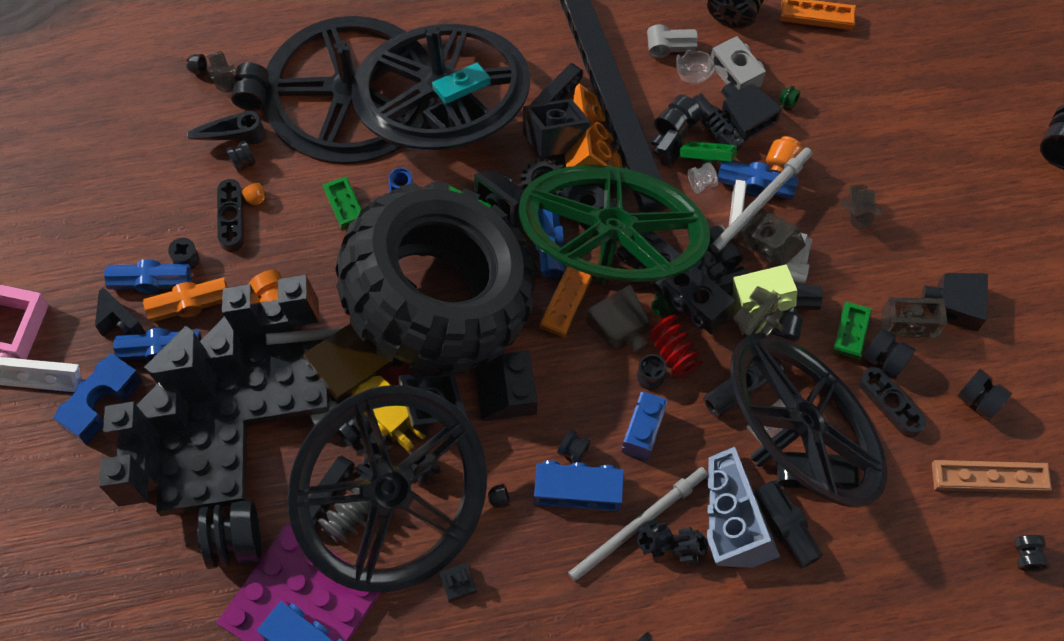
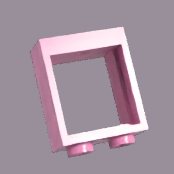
M0 285V305L26 310L13 343L0 342V357L27 359L49 304L41 293Z

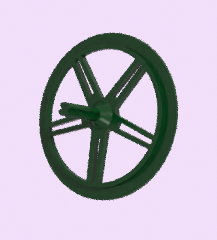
M577 165L553 170L531 182L523 192L519 204L520 221L529 238L542 251L560 263L595 276L594 280L597 283L607 284L609 279L645 282L677 276L690 270L701 261L707 252L710 242L708 222L699 207L690 198L657 178L626 168L602 165ZM605 184L604 209L560 197L553 193L576 185ZM610 185L615 186L616 207L610 206ZM621 187L646 194L660 201L673 212L628 213L623 210ZM541 208L592 227L563 247H560L543 230L539 221L538 210ZM687 229L689 244L678 258L669 262L638 232ZM617 242L623 245L647 268H612ZM602 245L598 264L581 259V257Z

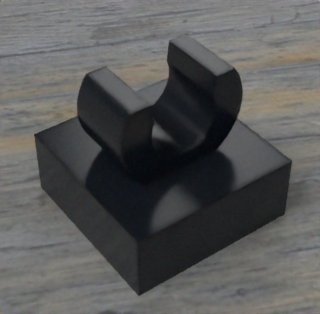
M669 129L664 137L655 135L651 141L652 145L657 146L654 153L660 156L662 165L671 167L679 156L680 148L682 147L679 132Z
M467 562L439 572L448 602L477 593Z

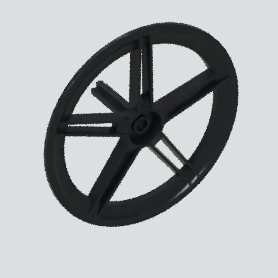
M344 16L314 23L295 33L280 46L266 68L269 72L268 85L265 88L266 96L263 109L272 129L292 149L319 161L354 164L384 157L403 146L388 142L379 136L354 143L334 142L349 107L353 103L352 84L358 70L353 68L350 48L347 46L346 41L340 40L337 31H368L388 39L406 31L394 24L375 18ZM328 33H333L334 38L336 40V43L334 44L335 55L328 37ZM323 35L335 74L330 77L281 79L283 70L291 57L305 44ZM418 41L406 44L392 52L393 54L407 59L411 58L412 61L431 67L429 55ZM382 67L376 69L370 83L389 72V70ZM305 86H323V87H305ZM370 87V96L384 105L391 101ZM279 96H334L318 138L305 133L288 118L281 106ZM431 98L401 115L404 118L398 117L393 121L422 129L425 125L422 110L434 104L436 98ZM373 102L377 109L382 107L381 105ZM337 106H342L328 140L324 141Z
M462 24L430 25L397 35L371 52L362 62L354 77L352 100L354 109L362 123L375 135L388 142L421 150L451 149L483 140L511 122L526 102L530 89V73L522 53L515 45L497 33L480 27ZM450 35L443 50L441 36ZM458 36H460L451 62L447 61ZM469 37L495 48L509 64V67L483 69L490 77L491 84L487 86L510 84L504 98L496 107L474 121H471L461 99L454 100L466 123L462 125L450 103L445 104L433 90L432 82L457 71L455 68L466 39ZM426 38L431 67L393 54L392 52L406 44ZM378 66L418 82L417 85L377 109L370 97L371 78ZM431 98H439L456 127L421 129L406 126L393 120Z
M767 333L751 334L740 341L731 356V380L740 408L755 435L763 444L750 455L751 460L755 461L756 466L761 467L771 458H774L793 478L807 489L841 506L860 508L868 506L879 499L887 483V463L884 450L867 413L842 380L816 356L783 337ZM773 357L796 366L817 382L806 400L801 396ZM751 359L786 407L752 405L746 382L747 367ZM823 388L825 391L816 407L813 402ZM830 397L837 403L848 419L860 446L824 419L823 411ZM764 426L782 428V430L771 438ZM799 436L802 438L813 477L799 468L782 451ZM826 446L864 471L863 479L858 487L853 489H839L836 487Z
M405 385L381 386L359 392L345 399L326 413L312 428L302 443L291 470L288 485V514L294 536L302 552L326 577L340 585L358 591L373 593L397 591L412 587L429 579L447 566L460 553L473 534L480 519L487 491V466L482 444L470 421L455 405L445 398L422 388ZM386 406L415 408L436 418L444 425V428L398 466H393L373 409ZM365 412L367 413L382 459L376 461L363 418V413ZM356 417L369 464L366 466L361 463L356 466L359 471L355 475L360 480L309 487L314 465L326 443L343 425ZM449 434H451V436L445 442H443L415 469H411V466L415 462H417L421 457H423L432 448H434L443 439H445ZM456 443L463 463L464 485L455 518L452 519L411 490V483ZM359 488V494L309 498V494ZM413 500H416L451 524L450 527L446 529L411 508L410 505ZM370 501L372 503L355 565L335 556L324 545L313 525L309 506ZM400 507L444 534L434 546L412 561L395 567L374 569L395 509ZM379 516L382 517L366 567L364 568L365 560L367 557L376 521Z

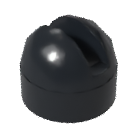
M203 54L190 55L186 60L189 62L186 64L187 70L193 74H205L207 70L206 57Z
M505 483L496 485L489 490L488 502L491 506L496 508L510 506L509 494Z

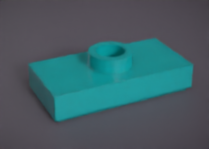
M474 63L432 82V87L441 100L447 104L491 83L488 74L478 63Z

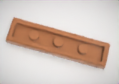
M934 460L932 462L934 490L1050 493L1052 491L1048 463Z

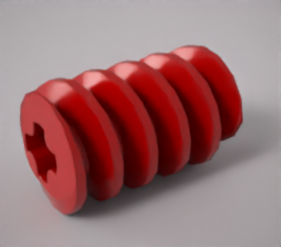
M671 315L657 322L651 329L649 337L652 341H655L656 349L661 350L660 356L663 359H667L666 365L668 368H672L671 374L679 378L695 371L703 364V361H695L700 352L693 351L690 353L695 344L694 342L684 343L689 334L687 332L679 334L684 326L682 324L673 325L678 317L677 315Z

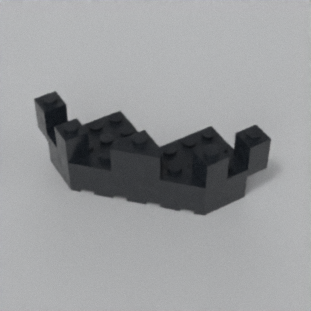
M306 275L278 279V300L260 302L251 284L224 288L222 294V313L224 317L201 341L194 331L185 326L144 367L157 385L137 405L135 402L105 406L103 433L117 447V457L101 459L99 487L118 507L145 503L148 500V492L157 491L156 512L161 517L199 511L201 507L210 506L212 509L219 504H222L224 507L231 506L233 502L246 501L247 426L330 411L329 390L303 359L305 352L324 340L266 345L265 335L268 333L301 331L302 325L319 323V299Z

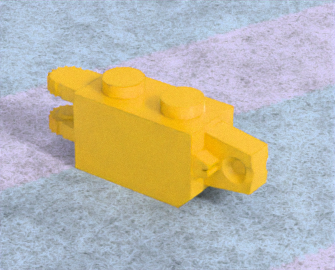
M373 376L350 393L353 396L371 388L389 386L390 384L381 376ZM386 406L373 409L382 436H387L393 442L396 440L407 451H411L414 448L411 440L403 434L408 428L416 437L420 439L426 437V435L412 428L405 406Z

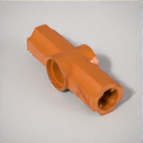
M224 277L197 285L192 282L180 283L171 292L143 299V305L150 323L174 316L190 318L200 314L203 308L222 304L223 289L228 287Z

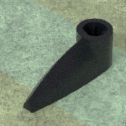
M247 111L201 125L187 131L188 138L193 140L219 141L244 138L249 144H258L265 139L266 130L258 114Z

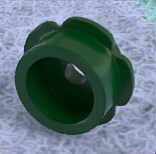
M791 85L789 88L785 87L779 98L783 109L786 107L794 109L801 91L795 89V86Z
M655 294V300L651 303L654 314L663 319L669 317L676 310L672 301L665 295Z

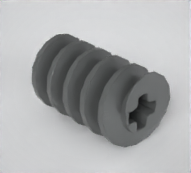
M359 488L352 489L353 495L359 494ZM370 501L345 503L346 505L342 503L335 504L337 513L331 510L326 512L329 522L319 519L318 523L336 543L341 540L348 544L350 541L346 533L350 532L357 535L356 523L364 527L366 526L363 517L365 515L369 517L372 506Z

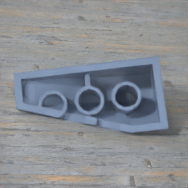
M736 447L709 457L708 488L710 489V501L708 505L709 529H707V540L716 565L753 568L780 557Z

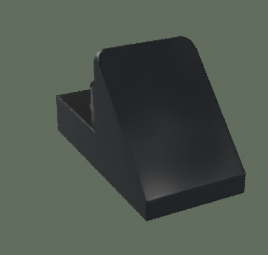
M105 288L99 290L95 327L101 336H105L116 326L125 335L129 333L132 335L145 334L146 332L140 322Z

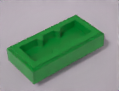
M687 141L680 148V157L700 159L703 163H714L716 160L731 162L737 155L736 145Z
M347 176L322 185L341 231L348 229L350 223L358 217L361 210Z
M845 302L832 353L857 360L861 358L872 312L871 308Z

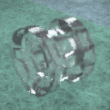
M705 163L699 169L692 168L688 170V179L695 193L699 194L707 187L714 188L718 186V177L711 163Z

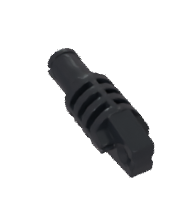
M700 93L699 96L695 95L692 99L699 105L702 111V123L711 132L713 137L720 144L736 145L737 150L741 149L745 141L735 125L731 123L720 108L712 106L703 93Z

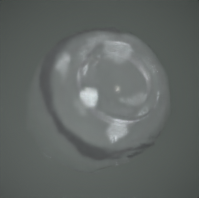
M687 50L683 57L680 55L676 57L679 77L682 81L691 85L705 82L714 73V60L708 53Z

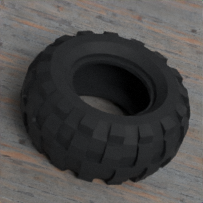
M431 182L430 185L427 184L424 188H420L416 183L400 186L389 193H385L382 197H377L361 209L358 217L350 223L337 255L335 266L336 275L339 277L336 284L345 314L351 315L350 323L354 331L363 342L368 339L377 346V354L392 363L393 359L396 358L408 363V370L424 374L426 372L429 373L433 369H439L442 375L465 372L470 370L471 367L485 365L499 357L507 346L513 344L530 317L534 305V293L532 291L536 284L532 256L527 255L526 240L519 228L511 229L507 225L508 220L506 218L508 215L499 207L493 205L489 208L478 201L479 194L465 188L461 193L451 191L447 183ZM412 255H429L448 262L465 277L472 291L473 298L464 302L454 303L426 296L407 280L400 268L399 260Z

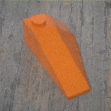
M579 83L575 88L573 102L591 121V126L564 154L565 167L602 165L623 168L619 153H614L611 143L614 141L612 134L608 133L603 126V122L606 119L597 96Z

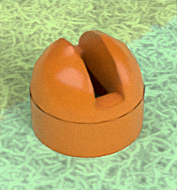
M261 183L251 184L242 190V194L249 204L255 206L264 201L265 191Z

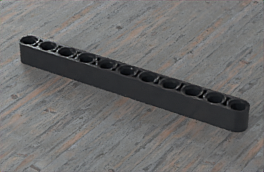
M560 0L591 85L604 113L606 124L614 139L613 142L616 150L621 157L623 168L638 171L662 181L591 0ZM632 190L641 213H654L669 209L660 201Z

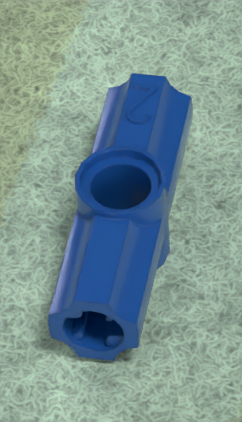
M722 161L717 182L735 186L736 180L745 181V192L751 196L758 197L780 173L771 171L770 166L761 162H753L750 165L734 161ZM791 177L773 196L793 200L799 177Z
M539 208L538 217L543 230L553 242L563 247V228L559 223V215ZM536 245L540 257L541 277L557 279L564 274V264L547 255Z
M151 259L140 260L137 262V265H107V268L104 270L105 286L108 290L135 289L140 293L155 294L159 292V289H173L180 283L192 281L189 264H161Z
M154 328L148 330L146 334L116 336L113 343L115 356L122 361L146 359L150 362L179 332ZM200 330L194 331L198 339L201 341L202 334Z

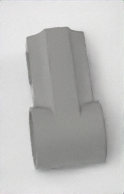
M658 24L651 26L647 30L649 54L654 58H663L669 55L670 52H696L697 31L695 29L669 30L667 26Z
M800 232L790 234L785 256L780 266L787 264L795 285H805L809 270L807 262L812 239L807 234Z

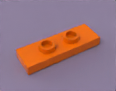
M782 0L780 21L853 30L855 26L856 5L816 0Z
M567 266L540 322L539 329L565 338L593 275Z

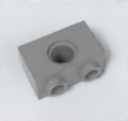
M738 36L712 48L709 63L726 85L732 82L739 90L750 84H754L756 87L762 86L766 73L765 68L752 55L748 45L743 43Z

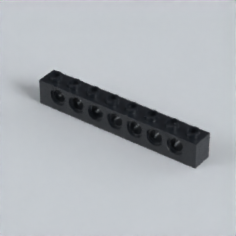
M597 184L576 185L560 191L561 197L604 209L605 191ZM610 196V206L616 207V200ZM579 222L580 226L585 231L592 227L590 225ZM653 231L638 232L667 261L671 262L681 255ZM617 242L615 254L621 262L628 263L633 269L647 268L623 245ZM695 266L671 278L649 281L658 294L665 295L672 301V304L678 311H684L691 317L693 323L699 329H705L710 335L735 314V299Z

